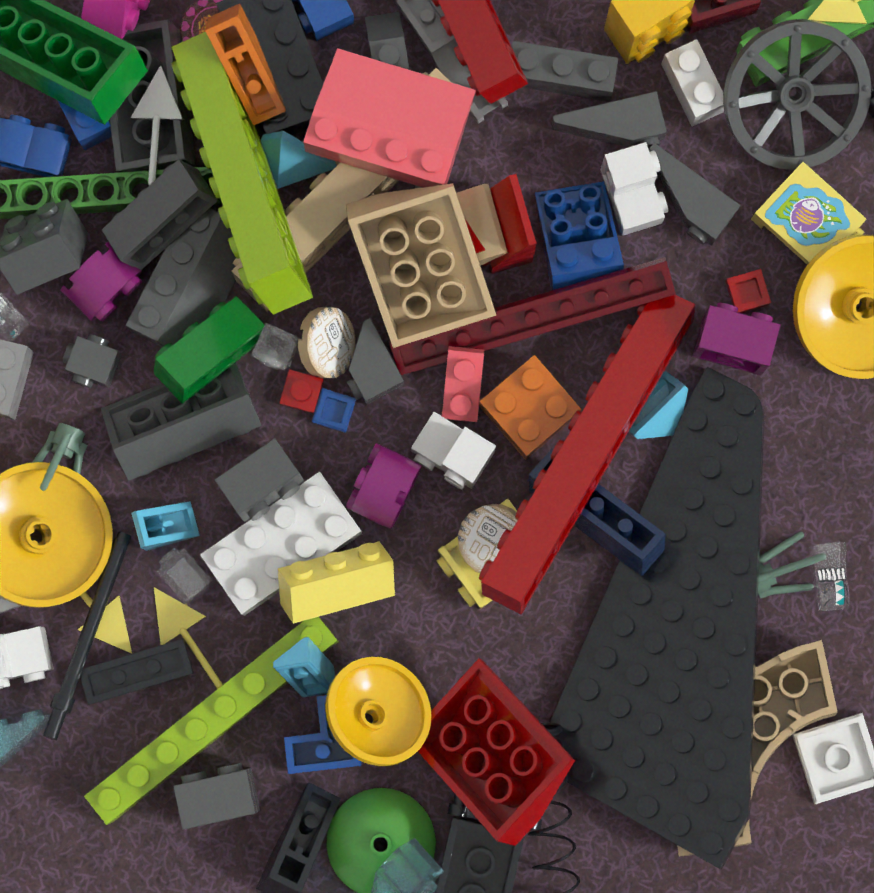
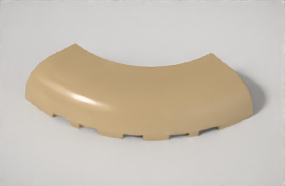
M822 640L801 645L778 654V656L755 668L751 798L763 767L774 751L786 739L811 723L836 716L837 714ZM749 820L734 847L752 843ZM677 845L679 857L694 855Z

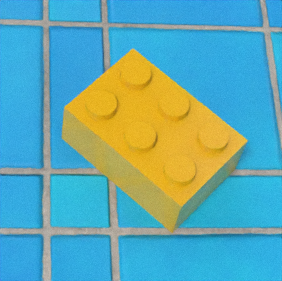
M612 0L604 31L626 64L634 59L640 63L654 54L655 49L653 47L664 40L667 44H670L685 33L683 28L688 24L695 0Z

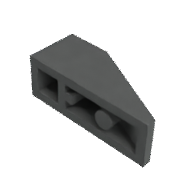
M657 91L554 115L551 122L554 131L624 147H631L644 142L647 143L648 149L653 143L659 146L660 141L665 139L667 133Z
M653 143L649 148V152L654 150L657 154L660 164V171L657 172V176L683 225L688 228L687 234L700 244L708 242L713 245L741 205Z

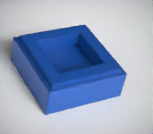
M322 388L312 423L346 433L356 399Z

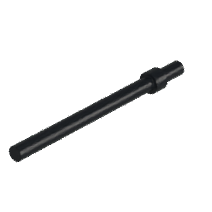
M124 532L117 533L59 693H54L50 704L52 712L43 734L46 738L57 741L66 714H71L75 699H73L75 689L132 537Z

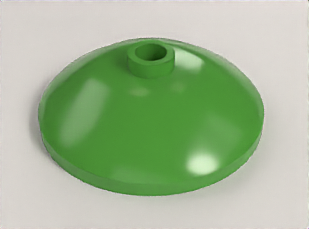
M373 788L352 796L337 810L328 829L327 853L331 866L339 879L357 893H405L424 878L435 854V832L427 812L414 798L395 789ZM383 837L387 840L388 847L384 851L375 849L374 840L376 838Z

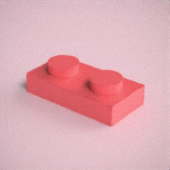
M449 346L442 417L445 419L477 422L484 360L483 349Z

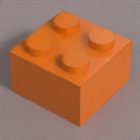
M535 355L479 402V407L525 460L570 423L577 410H582Z

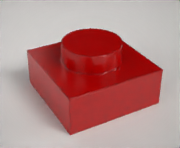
M761 269L725 280L732 305L738 308L737 313L747 312L771 304Z
M289 369L279 404L314 414L324 379Z

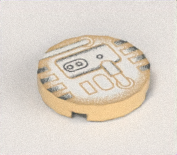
M318 307L310 311L302 321L300 330H303L302 339H298L300 359L306 370L313 376L337 378L345 373L352 361L355 351L353 325L348 316L340 309Z
M502 504L484 505L470 512L462 521L458 533L459 550L464 561L475 572L480 573L488 560L494 561L500 551L497 549V545L506 529L511 531L517 522L514 509Z

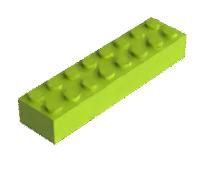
M203 32L172 46L176 61L172 62L171 65L180 83L183 82L185 87L180 93L185 106L189 111L192 110L194 118L190 120L192 130L198 140L202 139L204 147L200 148L199 152L207 169L211 168L213 177L209 178V183L216 198H221L223 207L218 208L219 214L225 227L231 229L233 237L228 238V242L234 256L241 260L243 267L238 269V273L244 287L247 290L251 288L259 305L264 303L273 315L313 298L256 126H253L206 32Z

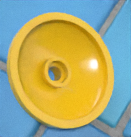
M382 657L361 658L344 667L329 686L325 705L328 725L336 741L352 757L370 765L391 766L407 760L424 744L431 726L430 702L424 687L417 677L400 663ZM365 713L372 716L373 723H369L366 720Z

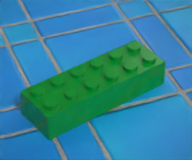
M0 0V71L104 125L148 72L134 45L45 0Z

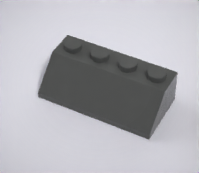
M168 19L136 25L133 31L128 30L122 40L136 47L148 72L110 118L116 171H149L153 119L131 118L160 65L163 68L183 120L160 119L156 170H164L178 159L193 167H197L190 124V111L185 106L180 93L185 87L183 82L180 83L171 65L172 62L176 61L172 46L181 43L180 30Z
M209 208L165 248L125 325L130 332L160 347L168 343L174 345L183 338V333L190 325L195 322L201 324L210 317L209 314L216 305L226 301L236 282L232 270L236 267L233 264L236 257L228 242V238L233 237L231 229L225 227L218 211Z
M236 362L183 404L161 383L101 408L113 451L128 481L139 476H145L158 468L173 462H179L185 457L213 448L221 442L238 435L247 434L251 430L262 426Z

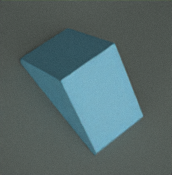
M191 501L138 510L131 513L140 547L146 551L200 536Z

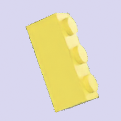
M380 541L365 543L356 548L341 552H331L326 556L307 561H298L278 568L280 604L293 624L395 596L393 559Z

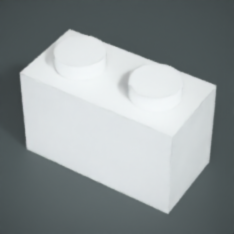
M697 39L664 55L661 65L691 126L724 112L723 91Z

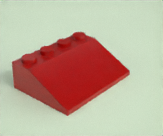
M480 658L431 710L430 731L424 744L418 750L421 756L498 842L514 846L541 819L575 762L571 755Z

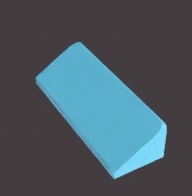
M309 637L300 640L273 662V668L302 697L327 694L329 686L335 678L334 665Z

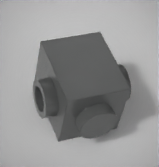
M89 334L87 339L77 336L74 344H68L64 353L63 363L66 364L65 370L73 375L72 382L88 388H92L93 383L110 388L122 356L118 350L107 347L109 341L96 335Z

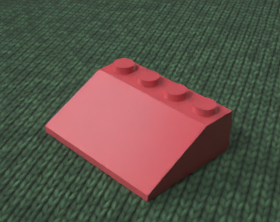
M337 48L303 141L305 152L420 187L445 185L450 177L476 90Z

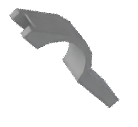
M395 0L396 5L432 56L439 71L452 83L471 88L467 81V77L471 76L467 65L464 67L461 65L453 49L458 45L454 35L450 37L441 23L440 18L445 16L441 6L436 7L432 0ZM475 95L469 114L479 124L484 120V115L499 106L503 109L508 106V101L503 97L490 104L482 95L478 97Z

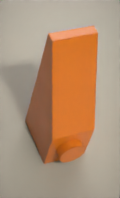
M239 3L209 17L205 32L253 126L285 112V105L264 53L241 4Z

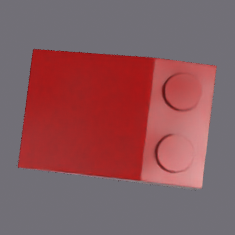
M513 174L490 188L508 252L482 265H489L491 274L532 263L535 253L536 240L517 175Z

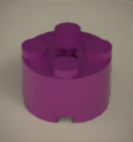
M109 241L105 244L109 248L105 254L97 250L69 278L74 284L70 289L64 285L60 289L90 321L96 318L99 321H105L118 307L114 301L122 293L125 296H130L143 282L138 277L142 270L120 261Z
M376 443L367 460L372 465L368 464L366 468L363 467L354 484V487L360 490H353L345 508L391 529L405 505V501L416 482L422 465Z

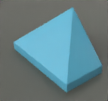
M285 131L262 135L261 144L277 189L333 170L337 166L334 160L305 152L303 142Z
M664 371L628 433L636 439L673 436L684 411L688 388L667 371Z

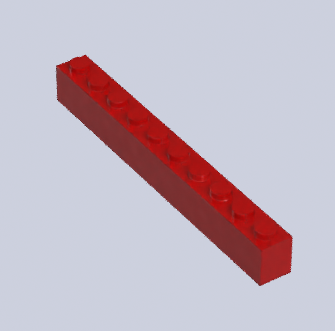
M672 295L639 305L637 310L639 317L634 325L628 324L620 339L622 346L617 354L612 352L607 358L603 367V372H605L600 383L593 382L586 395L588 403L582 412L577 410L573 415L568 430H570L569 435L565 441L560 439L555 445L551 454L553 462L547 471L542 469L539 472L533 485L535 492L529 501L526 499L522 501L515 515L517 522L511 531L506 529L497 545V549L500 551L494 561L488 560L483 566L479 575L482 595L522 615L693 323L695 314L694 303L677 295Z

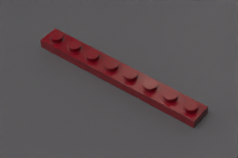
M666 257L495 307L496 316L395 348H393L390 340L389 344L399 373L404 375L447 362L449 346L483 349L486 351L676 295Z

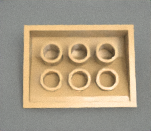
M453 183L379 193L346 204L348 222L393 348L496 316Z

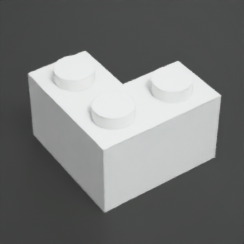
M644 142L605 154L600 170L621 235H627L662 224L665 219L664 213L668 212V206L663 192L657 193L654 184L657 179V172L660 171L656 152L654 150L649 152L647 143Z
M433 412L412 445L411 452L416 454L413 460L430 471L436 466L445 472L444 479L462 490L465 485L471 489L473 488L495 453L496 445L467 427L462 429L436 412Z
M39 626L8 634H0V689L10 687V679L23 677L24 683L38 681L46 678V671L54 670L45 627Z

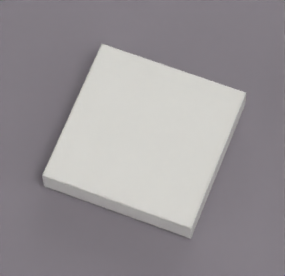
M863 713L792 735L814 804L874 786V748Z

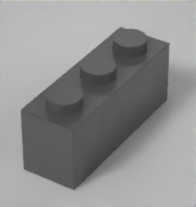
M512 42V49L528 82L522 88L607 102L611 101L618 64L617 57L525 42Z
M178 159L174 164L169 165L163 171V174L149 187L143 189L137 198L124 210L117 213L112 218V221L102 229V232L120 261L142 270L217 202L218 199L199 170Z

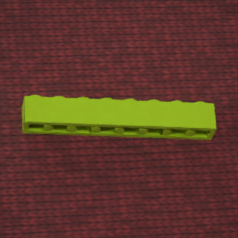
M315 617L301 622L87 793L84 797L104 823L109 825L287 684L288 682L273 668V662L305 637H309L323 654L337 644L339 641L321 618Z

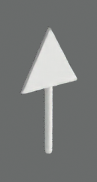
M161 65L131 118L153 119L149 185L156 180L160 119L183 120Z

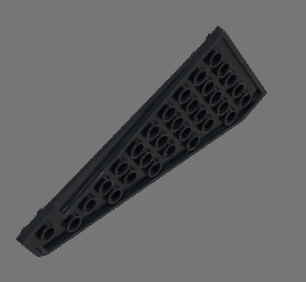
M706 367L688 400L640 512L641 516L666 534L665 550L643 576H640L619 560L550 723H557L562 726V732L556 735V737L564 742L563 748L575 760L567 773V783L722 870L750 819L764 409L758 396L751 388Z

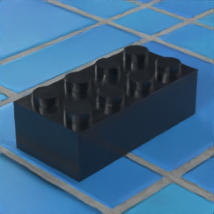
M223 0L217 2V13L239 3L241 4L257 36L285 105V112L259 123L262 134L285 131L290 135H294L307 130L323 86V81L292 0Z
M452 816L435 893H512L524 837L516 846L498 842L481 823Z

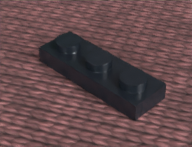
M180 639L84 668L80 678L87 703L92 705L192 675L194 671L185 640Z

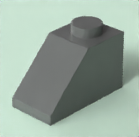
M394 12L364 17L371 59L410 70L400 13Z
M370 318L363 322L349 367L352 379L346 381L355 399L358 400L363 397L366 405L404 386V380Z

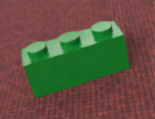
M237 296L228 303L223 301L216 305L210 312L209 318L201 324L198 322L193 323L185 330L182 335L183 338L174 345L172 343L166 344L157 352L154 375L182 404L263 341L265 325Z

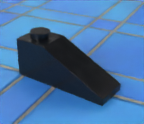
M310 782L307 783L268 859L256 887L257 890L263 893H302L341 798Z

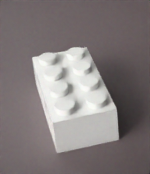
M318 472L299 485L300 489L293 496L285 500L279 499L269 506L270 510L264 516L254 521L249 520L200 554L241 615H247L279 592L278 568L298 561H307L326 556L331 552H337L362 534V531L321 472Z

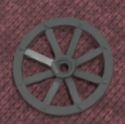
M795 19L783 21L764 29L750 39L731 64L723 92L726 122L739 145L760 162L775 168L795 170L802 162L809 167H813L839 154L859 132L870 105L871 78L866 60L859 48L848 36L838 29L815 20ZM802 34L817 35L834 42L799 75ZM789 36L787 75L783 76L759 53L772 43ZM844 52L853 69L855 82L810 83L840 53ZM751 63L776 84L775 89L739 96L742 80ZM796 87V95L789 96L790 89ZM855 94L851 112L844 125L841 126L813 102L814 96ZM777 101L753 138H751L743 125L739 108ZM786 110H788L793 151V154L790 155L775 153L762 147ZM805 110L835 135L822 146L805 152L801 120V112Z

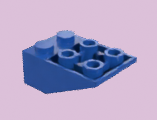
M604 181L535 192L551 290L624 269Z

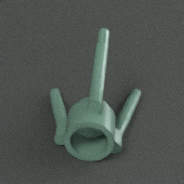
M63 423L58 424L55 432L50 431L46 443L32 462H42L50 450L55 453L40 485L42 491L48 488L62 457L71 459L74 453L73 471L81 474L83 456L88 446L82 443L85 436L83 431Z
M800 531L759 556L758 594L760 599L775 594L812 590L814 588L812 583L771 587V585L777 584L775 577L823 561L827 557L826 554L821 553L776 569H772L770 563L763 565V563L802 539L804 533Z

